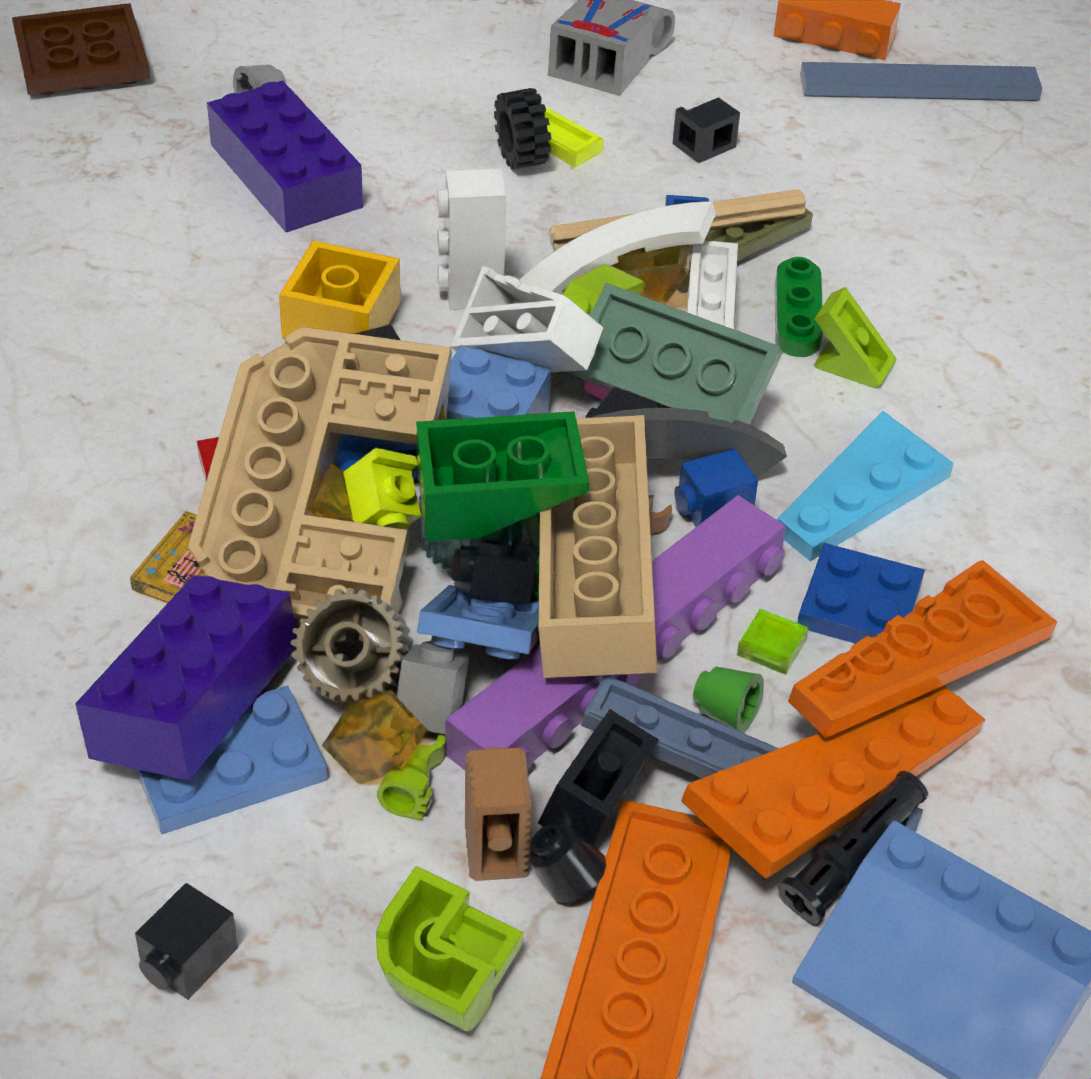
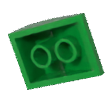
M575 411L416 422L417 470L426 542L481 538L589 491V479Z

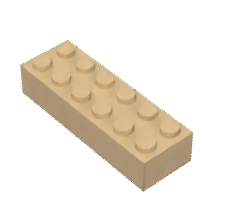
M644 415L579 418L576 420L589 479V491L540 512L538 628L543 678L657 673Z

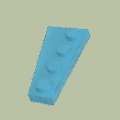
M882 411L777 518L779 522L786 525L784 541L806 559L812 561L820 556L824 543L835 546L839 545L948 479L951 475L953 462L886 412Z

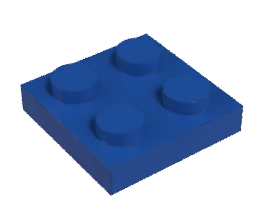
M824 543L799 611L796 627L855 644L866 636L875 637L884 631L888 621L897 615L903 618L914 610L925 569Z

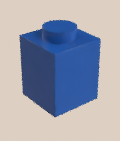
M734 448L681 463L679 486H676L674 490L675 501L679 511L683 515H688L692 523L697 527L737 495L755 506L758 479Z

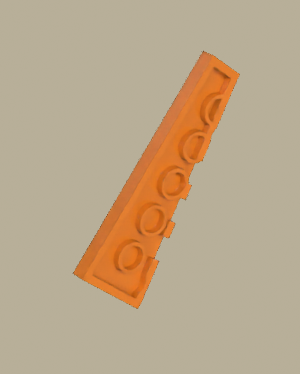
M981 560L948 581L943 591L936 596L931 597L927 595L918 601L914 611L902 618L900 615H897L888 621L884 631L875 637H864L851 646L847 653L839 654L794 684L788 702L827 738L1051 638L1057 621L984 560Z
M943 685L827 738L821 733H817L693 781L687 785L681 802L758 873L767 879L858 817L896 778L900 771H907L918 776L978 735L986 719L966 704L962 698Z

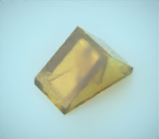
M693 245L668 247L647 253L645 248H639L618 256L619 262L612 265V267L643 280L645 287L640 293L641 296L666 304L688 275Z

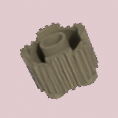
M348 588L346 593L341 589H335L334 596L331 594L326 595V602L323 603L317 600L315 602L317 607L315 610L310 608L306 610L309 617L307 619H300V628H293V633L297 635V639L291 641V645L296 647V651L291 653V656L300 662L297 669L305 674L303 680L310 683V688L320 693L321 696L345 706L349 704L353 707H359L360 703L365 706H371L372 700L381 703L382 697H393L398 691L402 659L411 650L409 646L414 643L413 639L407 635L410 632V628L406 626L404 618L378 596H371L362 589L357 592L353 588ZM355 636H359V641L364 643L363 650L352 660V658L344 654V647L352 646L355 642Z

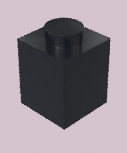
M185 883L135 932L140 958L139 968L145 978L159 989L166 990L170 987L187 1000L238 949L233 912L188 883Z

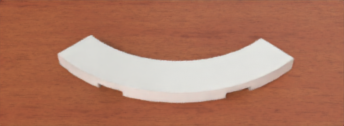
M713 201L659 207L602 225L557 249L540 261L519 281L529 286L534 284L562 295V291L566 289L570 281L603 264L612 266L619 262L618 256L645 247L647 253L668 247L703 244L716 215Z

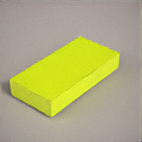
M546 107L545 118H549L550 125H547V128L551 132V140H548L551 145L550 154L576 168L603 151V138Z

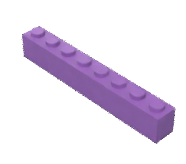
M737 495L652 560L657 661L662 657L666 659L672 656L684 639L697 629H705L713 621L716 614L731 601L734 603L740 601L752 584L764 575H772L779 568L785 556V550L782 548L786 525ZM539 647L445 719V755L465 770V755L471 750H483L490 747H519L525 751L528 771L533 761L549 748L561 746L567 740L572 730L582 723L584 714L604 675L543 678L541 648ZM645 673L609 676L635 686Z

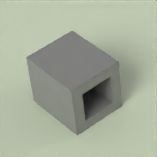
M424 641L421 645L415 644L401 662L393 724L445 734V719L462 707L469 654L454 652V648L438 646L431 643V641Z

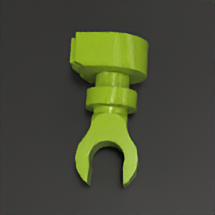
M411 728L406 737V756L399 760L396 767L391 768L386 773L377 790V798L379 803L394 815L422 820L432 802V788L428 786L430 769L444 760L446 740L445 734L440 733L434 744L421 745L419 744L421 729Z

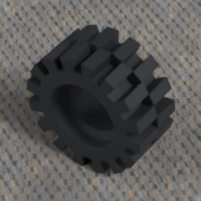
M534 88L500 93L497 95V100H495L494 106L497 110L494 111V119L497 121L495 132H498L499 135L497 142L499 146H502L501 155L503 159L506 158V164L508 167L510 166V169L545 164L550 158L548 153L551 152V145L548 140H551V132L547 128V125H550L549 118H545V104H541L542 97L540 94H537V90Z

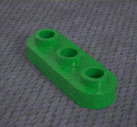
M793 257L781 262L777 267L775 279V343L781 346L782 352L787 355L808 357L817 353L821 347L823 333L814 318L822 308V276L820 268L811 260L805 257Z

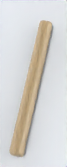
M795 189L715 201L713 205L716 215L710 229L802 215L805 213L806 208L805 195H803L801 190ZM632 214L554 225L550 228V243L553 250L556 251L591 230Z

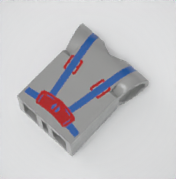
M578 0L551 25L548 76L620 96L646 65L649 55L659 54L667 46L674 32L675 15L671 10L635 0Z

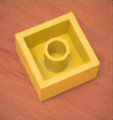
M313 240L279 294L282 339L301 327L355 334L388 325L401 303L400 258Z

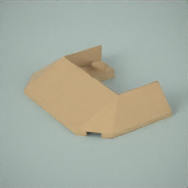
M301 327L284 337L286 343L263 357L257 353L240 363L188 548L206 576L247 585L258 584L265 588L290 592L294 618L307 619L309 615L306 610L308 608L315 610L317 608L315 603L317 600L324 603L326 602L327 594L334 596L335 589H341L346 593L348 588H353L357 592L362 589L371 596L376 595L398 613L403 606L399 584L410 542L408 530L320 517L341 434L417 444V421L447 419L452 358L451 347Z

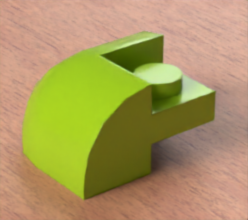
M415 866L385 909L377 927V960L389 986L405 1000L464 1031H471L481 1022L490 1009L495 988L522 947L524 932L469 906L470 891Z

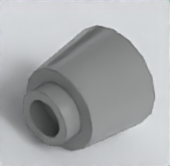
M272 65L239 66L233 74L234 93L255 89L268 82L283 80L286 83V79L282 71Z

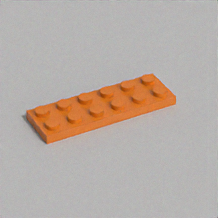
M625 799L622 800L605 858L606 868L604 875L596 888L540 1079H678L733 851L698 816Z

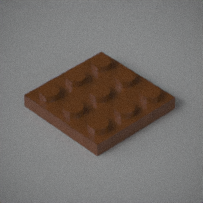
M131 3L12 17L28 95L37 93L49 95L60 90L76 88L87 90L96 88L99 85L115 83L133 84L139 80L150 79L149 64Z

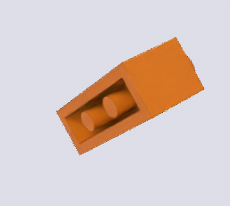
M779 0L774 37L886 60L895 39L901 3L887 0Z

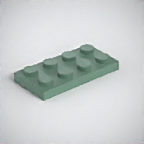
M605 283L590 314V317L603 327L594 357L590 362L588 370L568 372L571 375L612 390L616 387L658 403V408L700 410L708 412L710 418L731 423L734 420H738L750 425L783 352L779 345Z

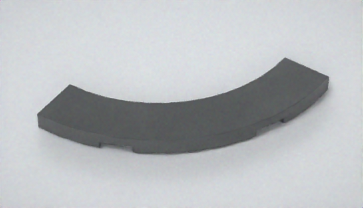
M642 408L590 417L644 415L646 457H673L695 460L735 448L756 478L787 457L784 445L769 434L738 420H734L731 423L710 418L708 412L681 408Z

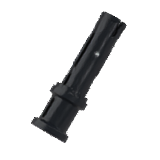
M900 771L896 778L859 814L834 842L825 841L824 843H819L811 852L812 860L794 878L786 877L778 885L779 893L786 904L805 921L818 924L825 916L824 907L842 889L847 888L863 859L892 821L895 820L901 824L920 803L927 799L928 791L924 784L910 772Z

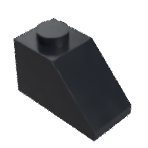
M609 709L557 783L538 824L542 827L549 824L569 825L594 845L624 799L659 739Z

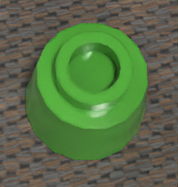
M716 666L710 672L703 671L699 675L693 691V700L699 703L701 713L744 733L754 721L759 710L764 690V679L761 674Z

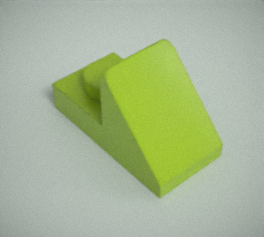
M844 287L832 292L814 318L819 324L822 333L830 340L815 361L814 366L819 370L872 388L878 387L884 381L897 358L848 289Z

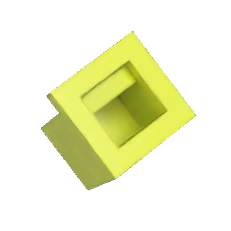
M375 448L343 472L353 522L408 530L409 525L421 517L411 471L417 467L416 456Z

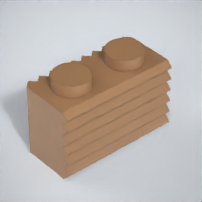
M490 747L483 750H471L465 755V838L469 877L475 881L523 878L529 874L528 861L532 804L526 754L519 747Z

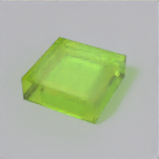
M760 608L738 643L737 656L786 675L807 640L809 627Z

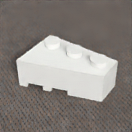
M482 266L450 347L456 352L460 345L481 349L486 352L551 368V372L588 370L603 327L566 296L534 284L531 286L526 285L513 276L506 275L505 277L497 274L489 267Z

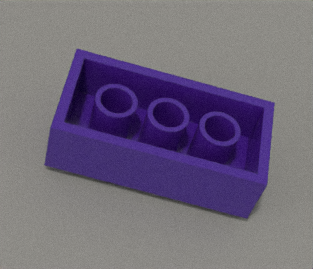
M283 80L268 82L255 89L241 93H230L223 98L207 102L211 146L286 233L363 208L361 164Z
M193 575L75 703L88 759L190 781L288 660L291 653L296 650V647L291 645V641L297 639V635L293 633V628L296 627L290 592L265 588L258 584L247 585L219 580L212 576Z

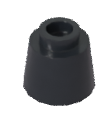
M549 824L542 827L533 836L530 843V862L550 895L556 901L563 903L576 901L587 895L597 886L606 868L605 855L575 829L564 824Z

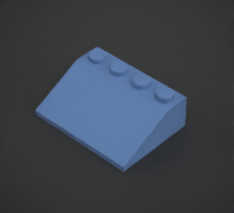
M893 820L863 859L795 972L792 983L948 1079H1038L1091 995V931Z

